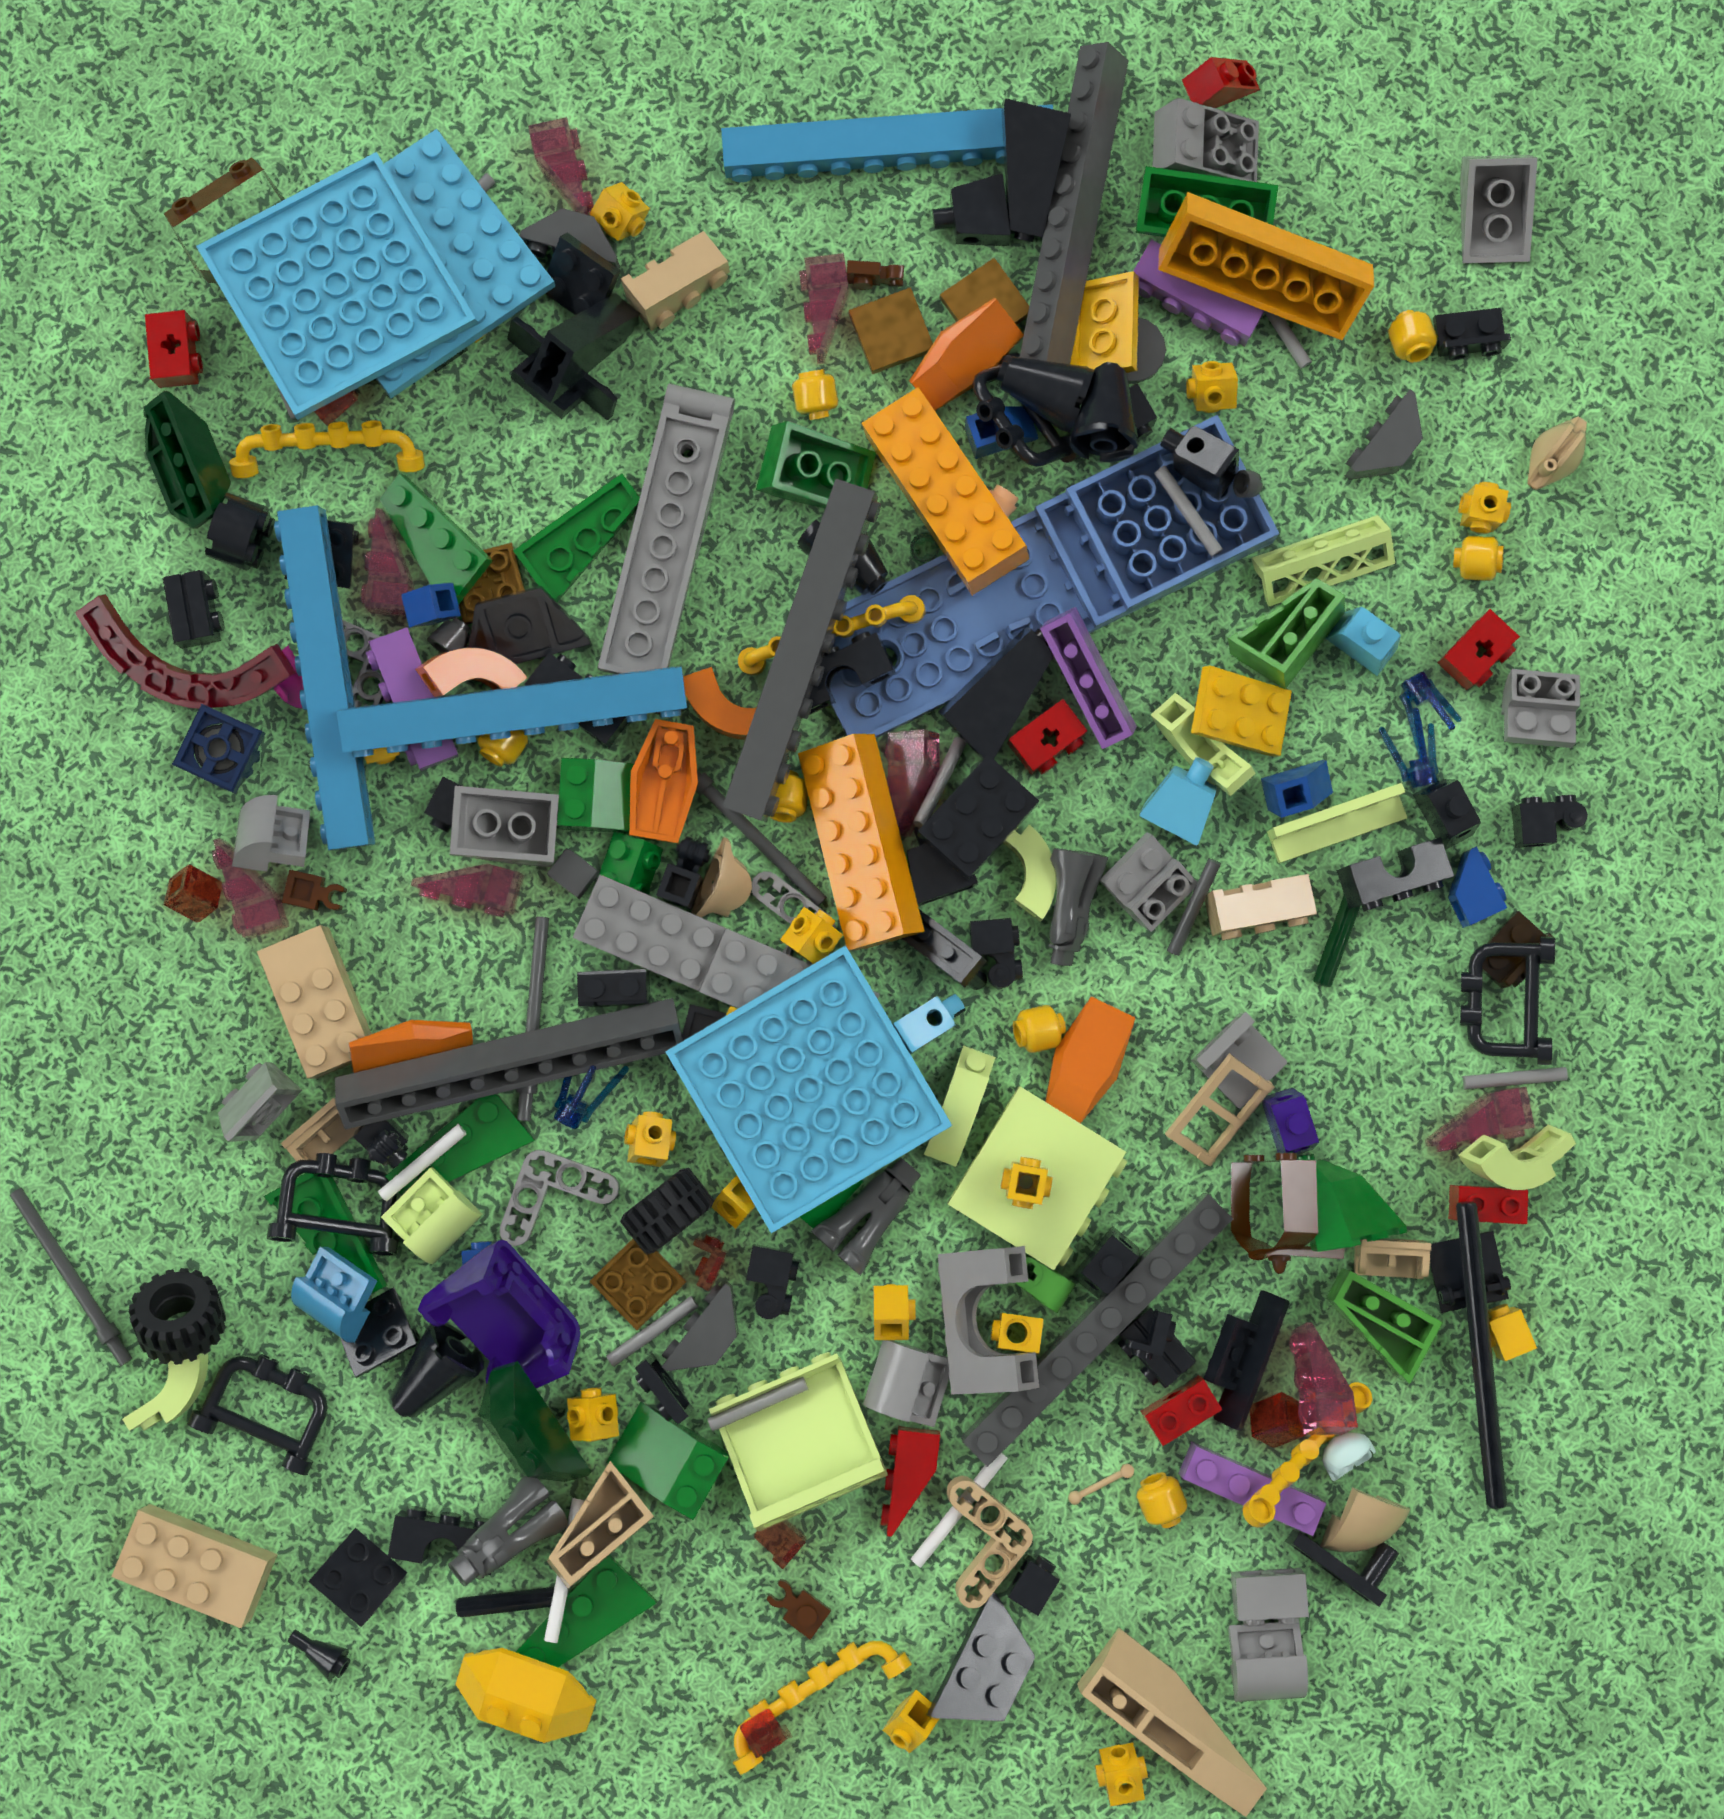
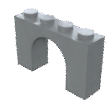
M1025 1246L938 1254V1273L941 1283L951 1395L1019 1392L1039 1388L1036 1352L1003 1354L994 1351L982 1339L976 1321L979 1300L988 1288L997 1284L1028 1281Z

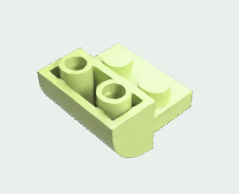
M430 1167L381 1218L404 1240L403 1244L425 1262L434 1264L483 1214L459 1190L456 1191L433 1167Z

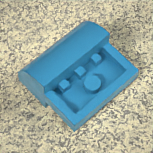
M320 1246L306 1276L295 1278L291 1299L296 1307L346 1342L355 1343L370 1313L364 1307L377 1280L331 1248Z

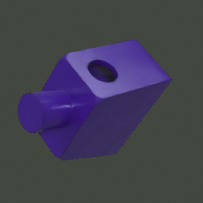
M1289 1088L1267 1095L1264 1098L1262 1105L1278 1153L1301 1154L1313 1150L1317 1146L1319 1139L1306 1099L1302 1093L1294 1088Z

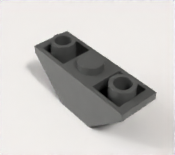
M561 208L520 232L519 236L535 257L544 258L548 246H551L554 252L560 236L568 232L620 269L615 252L593 216Z
M1409 389L1403 399L1398 395L1393 399L1385 410L1390 415L1384 424L1378 421L1375 423L1365 437L1370 441L1364 450L1357 447L1345 463L1351 467L1345 475L1346 478L1353 480L1396 474L1423 439L1414 391Z
M728 1281L723 1287L716 1283L704 1299L709 1304L704 1312L700 1315L695 1311L683 1326L688 1332L679 1343L674 1339L664 1351L662 1356L667 1359L662 1365L664 1370L673 1371L716 1365L738 1336L733 1286Z

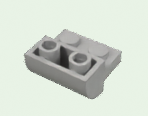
M1512 669L1506 679L1502 697L1501 715H1504V742L1572 748L1576 744V711L1580 707V675Z
M264 795L249 800L243 805L239 813L232 867L266 872L269 862L304 867L310 810L277 806L278 795Z
M1148 832L1099 880L1115 897V901L1138 924L1150 932L1197 885V881L1178 860L1172 858L1157 839Z
M883 1340L863 1405L876 1412L902 1421H912L934 1427L949 1380L948 1357L897 1341Z
M1279 1622L1264 1623L1258 1626L1229 1625L1228 1634L1232 1665L1230 1667L1235 1702L1294 1699L1307 1696V1657L1303 1653L1299 1622L1293 1624Z

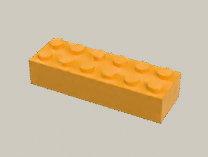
M1187 192L1159 248L1158 270L1339 340L1344 339L1374 288L1373 264Z
M919 387L861 423L866 438L972 596L1029 560L1027 545Z
M851 734L798 753L848 950L867 949L925 932L875 734Z

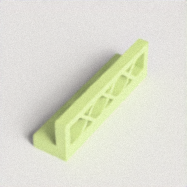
M1376 515L1252 557V562L1256 573L1262 579L1265 599L1270 607L1281 603L1312 582L1302 579L1311 568L1319 567L1323 569L1317 578L1331 586L1395 564L1391 529ZM1383 544L1384 556L1374 560L1365 558L1372 547ZM1346 556L1354 558L1347 569L1341 571L1334 569L1341 558ZM1284 577L1291 580L1285 590L1273 593L1272 581Z
M1399 783L1273 827L1267 833L1278 863L1407 819L1400 799V795L1405 793L1403 784Z

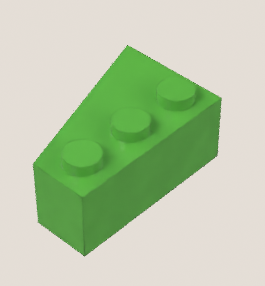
M1318 578L1314 579L1282 601L1281 606L1266 616L1264 614L1255 620L1253 625L1238 634L1236 632L1229 637L1230 654L1286 689L1344 615L1345 595Z
M1342 1268L1326 1299L1399 1379L1410 1384L1443 1322L1356 1273Z

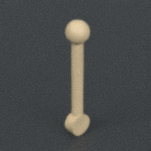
M1124 1464L1120 1471L1079 1492L1072 1491L1068 1495L1069 1502L1077 1505L1083 1497L1122 1477H1132L1134 1474L1133 1466Z

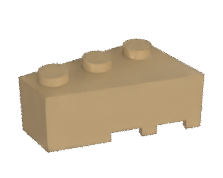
M704 231L671 249L670 253L672 256L662 263L657 264L655 260L648 262L645 265L648 271L633 279L630 274L621 278L628 303L641 313L640 318L651 331L656 327L660 329L667 327L675 319L674 314L683 307L686 309L692 308L700 301L702 297L700 294L710 287L717 289L727 280V274L730 272L728 261Z
M1309 874L1270 880L1255 885L1239 886L1240 888L1225 891L1223 889L1213 890L1205 898L1212 936L1221 935L1222 941L1242 937L1241 930L1254 928L1255 934L1276 930L1275 924L1288 922L1289 927L1309 924L1308 917L1317 914Z
M611 1461L547 1559L548 1564L568 1589L654 1517Z

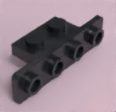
M515 317L511 320L507 339L528 356L512 370V380L561 419L582 401L606 420L613 416L618 398L607 386L599 383L588 373L551 404L529 387L525 381L544 338L531 325L526 324L520 318Z
M1262 1290L1249 1321L1227 1314L1203 1378L1210 1383L1224 1387L1219 1401L1222 1410L1214 1415V1420L1235 1430H1243L1288 1310L1289 1300Z

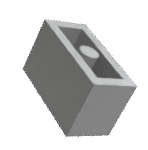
M1301 1568L1231 1572L1233 1611L1237 1620L1243 1621L1244 1625H1263L1266 1619H1278L1279 1623L1293 1624L1298 1623L1301 1617H1309L1306 1574Z

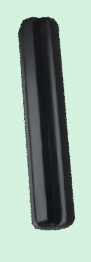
M554 1587L456 1599L455 1606L456 1614L462 1618L551 1607Z

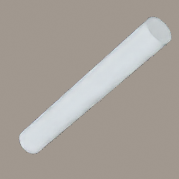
M459 1124L453 1127L378 1190L380 1196L385 1201L392 1198L467 1134Z

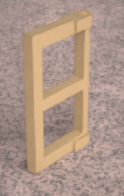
M1229 1053L1165 1132V1135L1196 1156L1204 1164L1211 1167L1216 1161L1217 1156L1264 1098L1272 1092L1275 1086L1271 1081L1266 1080ZM1232 1069L1259 1088L1237 1116L1210 1098ZM1203 1105L1230 1123L1208 1151L1181 1133Z

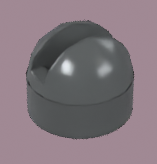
M1251 470L1238 471L1233 480L1235 495L1240 498L1257 496L1263 488V483L1260 482L1262 479L1260 474Z

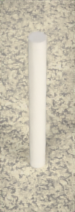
M1001 1453L988 1467L984 1466L973 1480L982 1488H985L1008 1457ZM968 1486L958 1500L963 1497L972 1504L975 1499L968 1492ZM952 1506L911 1557V1560L921 1568L963 1514Z
M572 1498L567 1528L585 1500ZM558 1575L556 1577L544 1641L558 1643L568 1588Z

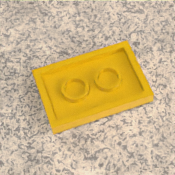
M1134 271L1086 281L1070 364L1087 366L1094 370L1103 363L1113 362L1122 367L1126 373L1137 371L1139 276Z
M1211 665L1204 666L1201 672L1191 733L1264 755L1281 756L1292 691Z

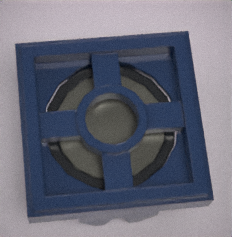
M201 704L172 765L236 794L243 779H247L253 774V764L260 760L258 748L266 733Z

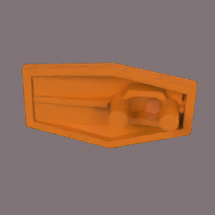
M993 298L941 331L909 382L914 388L919 387L932 408L936 411L972 389L975 375L980 371L997 366L1003 356L1011 351L1024 334L998 300Z
M660 719L654 720L631 770L629 835L678 844L698 786L693 725Z
M1091 996L1061 1039L1060 1044L1055 1048L1045 1102L1081 1124L1117 1080L1136 1018Z
M409 1020L349 1042L353 1073L473 1045V1036L469 1022Z

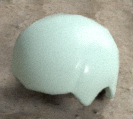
M1342 1433L1334 1437L1325 1447L1322 1461L1332 1481H1336L1351 1471L1354 1464L1357 1467L1372 1457L1371 1451L1375 1454L1376 1450L1372 1442L1364 1434Z

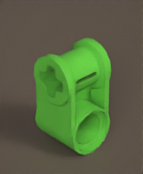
M1026 1254L1027 1266L1031 1263L1030 1269L1033 1272V1276L1031 1278L1028 1277L1026 1282H1017L1016 1284L1030 1293L1037 1301L1058 1313L1076 1284L1056 1270L1048 1268L1040 1261Z

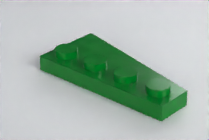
M399 473L381 496L380 501L429 583H453L459 605L493 560L406 475Z
M621 473L514 549L513 552L538 586L542 585L558 602L635 513L640 497Z
M498 1094L478 1098L385 1177L389 1181L392 1180L457 1124L467 1134L398 1192L401 1196L430 1167H433L449 1183L536 1140L524 1125L517 1120V1117Z
M305 1173L296 1179L292 1213L355 1222L334 1178H322L314 1176V1174ZM281 1187L263 1196L270 1205H274L277 1209ZM297 1228V1233L306 1242L305 1246L312 1255L317 1254L320 1246L329 1247L376 1279L377 1283L371 1294L388 1286L373 1255L369 1253V1247L363 1237Z
M609 1555L595 1566L567 1596L558 1643L544 1641L548 1622L547 1617L518 1648L516 1653L555 1667H560L655 1605L658 1601Z

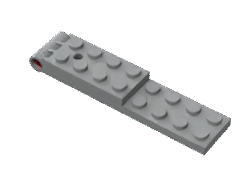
M670 383L667 386L598 663V670L621 674L667 668L670 665L695 560L698 559L730 430L735 398ZM687 450L694 452L688 458L683 457L682 454Z
M599 875L573 935V938L686 985L736 1008L742 1007L812 965L603 875ZM873 991L874 994H875V996H876L877 999H878L879 996H880V993Z

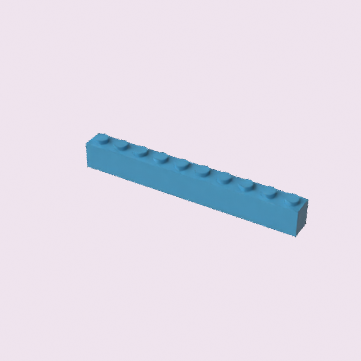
M1052 104V105H1038V106H1041V107L1053 109V104ZM1002 108L721 128L726 178H732L735 182H747L754 176H765L769 180H779L784 178L785 174L796 173L800 177L810 178L816 176L818 172L831 171L833 175H846L852 169H864L867 173L881 172L884 167L897 166L898 170L908 171L922 164H930L932 168H944L950 162H963L966 166H976L981 164L983 160L996 159L997 163L1004 164Z
M316 505L277 511L278 521H275L274 529L277 540L279 542L282 541L284 554L280 555L279 562L282 574L287 575L289 587L284 592L285 601L288 609H292L294 622L290 623V635L292 641L297 643L299 656H295V668L298 676H302L304 690H300V701L303 710H307L309 723L305 724V735L308 743H312L314 757L310 758V768L313 777H317L319 790L315 791V801L318 810L322 811L324 824L320 825L321 839L323 844H327L328 850L374 845L375 838L363 757L353 758L352 752H342L336 715L338 710L355 708L326 510Z
M682 666L347 708L336 711L342 752H352L353 758L374 755L373 749L387 747V753L407 751V744L421 743L422 749L440 747L442 746V740L455 738L456 744L476 742V735L490 734V740L509 738L511 737L510 731L524 729V735L545 733L544 727L558 725L559 731L578 729V722L592 721L593 727L613 724V718L626 716L627 722L647 720V713L660 712L661 718L680 716L681 709L687 708Z

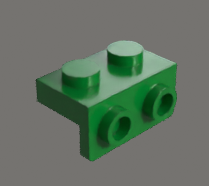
M614 831L599 875L649 895L652 880L661 862L663 848L646 840Z

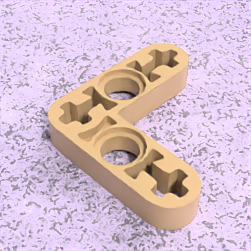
M958 1476L952 1479L947 1486L946 1494L948 1500L956 1510L991 1537L959 1577L955 1586L960 1602L968 1608L975 1609L986 1603L1029 1549L1033 1535L1031 1529L1019 1516L974 1480L967 1476ZM969 1486L968 1492L977 1501L974 1507L963 1497L958 1500L959 1496L956 1490L959 1487L965 1490ZM994 1506L998 1508L999 1514L994 1522L984 1523L981 1521V1512L985 1507ZM1005 1522L1015 1532L1022 1529L1020 1533L1024 1538L1021 1542L1017 1540L1011 1542V1537L1002 1528ZM998 1554L1003 1558L1001 1568L994 1572L986 1570V1559L990 1555ZM978 1570L981 1571L985 1578L991 1580L989 1584H986L984 1579L979 1582L980 1578L976 1573ZM979 1582L977 1585V1589L980 1592L979 1595L975 1597L971 1594L967 1597L965 1587L967 1585L974 1587Z

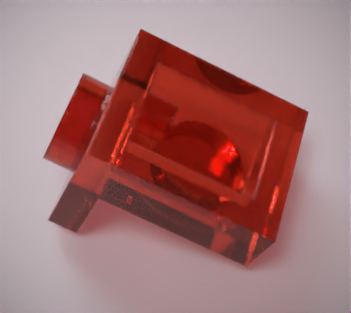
M706 1234L704 1240L697 1237L693 1245L711 1253L709 1258L702 1257L694 1275L700 1277L696 1285L710 1291L729 1251L722 1249L725 1244L723 1241Z
M770 1708L763 1710L740 1726V1730L756 1759L793 1737L786 1724L780 1726Z

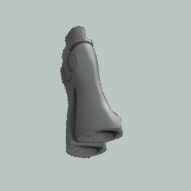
M1053 849L1050 860L1056 872L1057 895L1049 936L1052 943H1049L1048 947L1053 948L1050 963L1072 966L1074 953L1080 952L1081 944L1088 934L1090 924L1089 912L1092 899L1109 857L1084 851Z
M900 1158L892 1168L887 1166L845 1207L820 1222L811 1232L834 1252L855 1225L867 1213H871L867 1222L837 1254L841 1260L861 1276L869 1263L879 1239L905 1206L910 1194L914 1191L912 1186L921 1175L904 1159Z
M524 1476L516 1484L513 1492L501 1508L469 1537L463 1547L458 1550V1556L448 1563L450 1570L463 1586L466 1587L475 1578L481 1580L486 1575L505 1565L526 1548L567 1528L568 1522L565 1513L557 1502L550 1501L513 1533L508 1534L507 1531L516 1522L549 1497L548 1490L537 1478Z

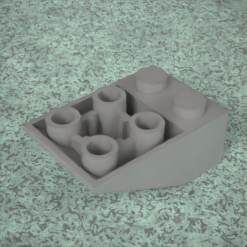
M1176 98L1155 111L1153 167L1257 182L1259 121Z

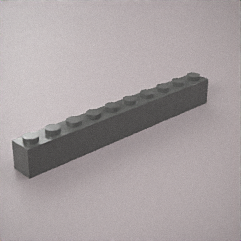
M1109 42L1080 46L1067 112L1071 113L1045 225L1020 357L1065 364H1070L1129 62Z
M835 479L724 800L723 808L764 822L767 821L768 816L773 817L777 810L779 797L775 795L779 784L784 785L788 778L791 765L787 764L790 752H796L800 744L802 732H799L798 729L802 718L807 719L812 709L813 700L809 699L813 686L818 687L822 680L824 667L820 665L824 654H830L833 648L836 634H833L832 631L836 620L841 621L845 614L847 601L843 599L847 587L852 589L858 575V569L854 568L858 556H864L867 550L870 536L866 535L869 524L870 522H876L880 512L881 503L877 502L878 496L875 491Z
M665 999L335 1077V1105L346 1130L666 1054L665 1051L683 1041L674 999Z
M1202 1193L1137 1259L1108 1296L1098 1298L1037 1360L1039 1388L1019 1392H1005L961 1436L962 1442L988 1467L1233 1218L1209 1194Z

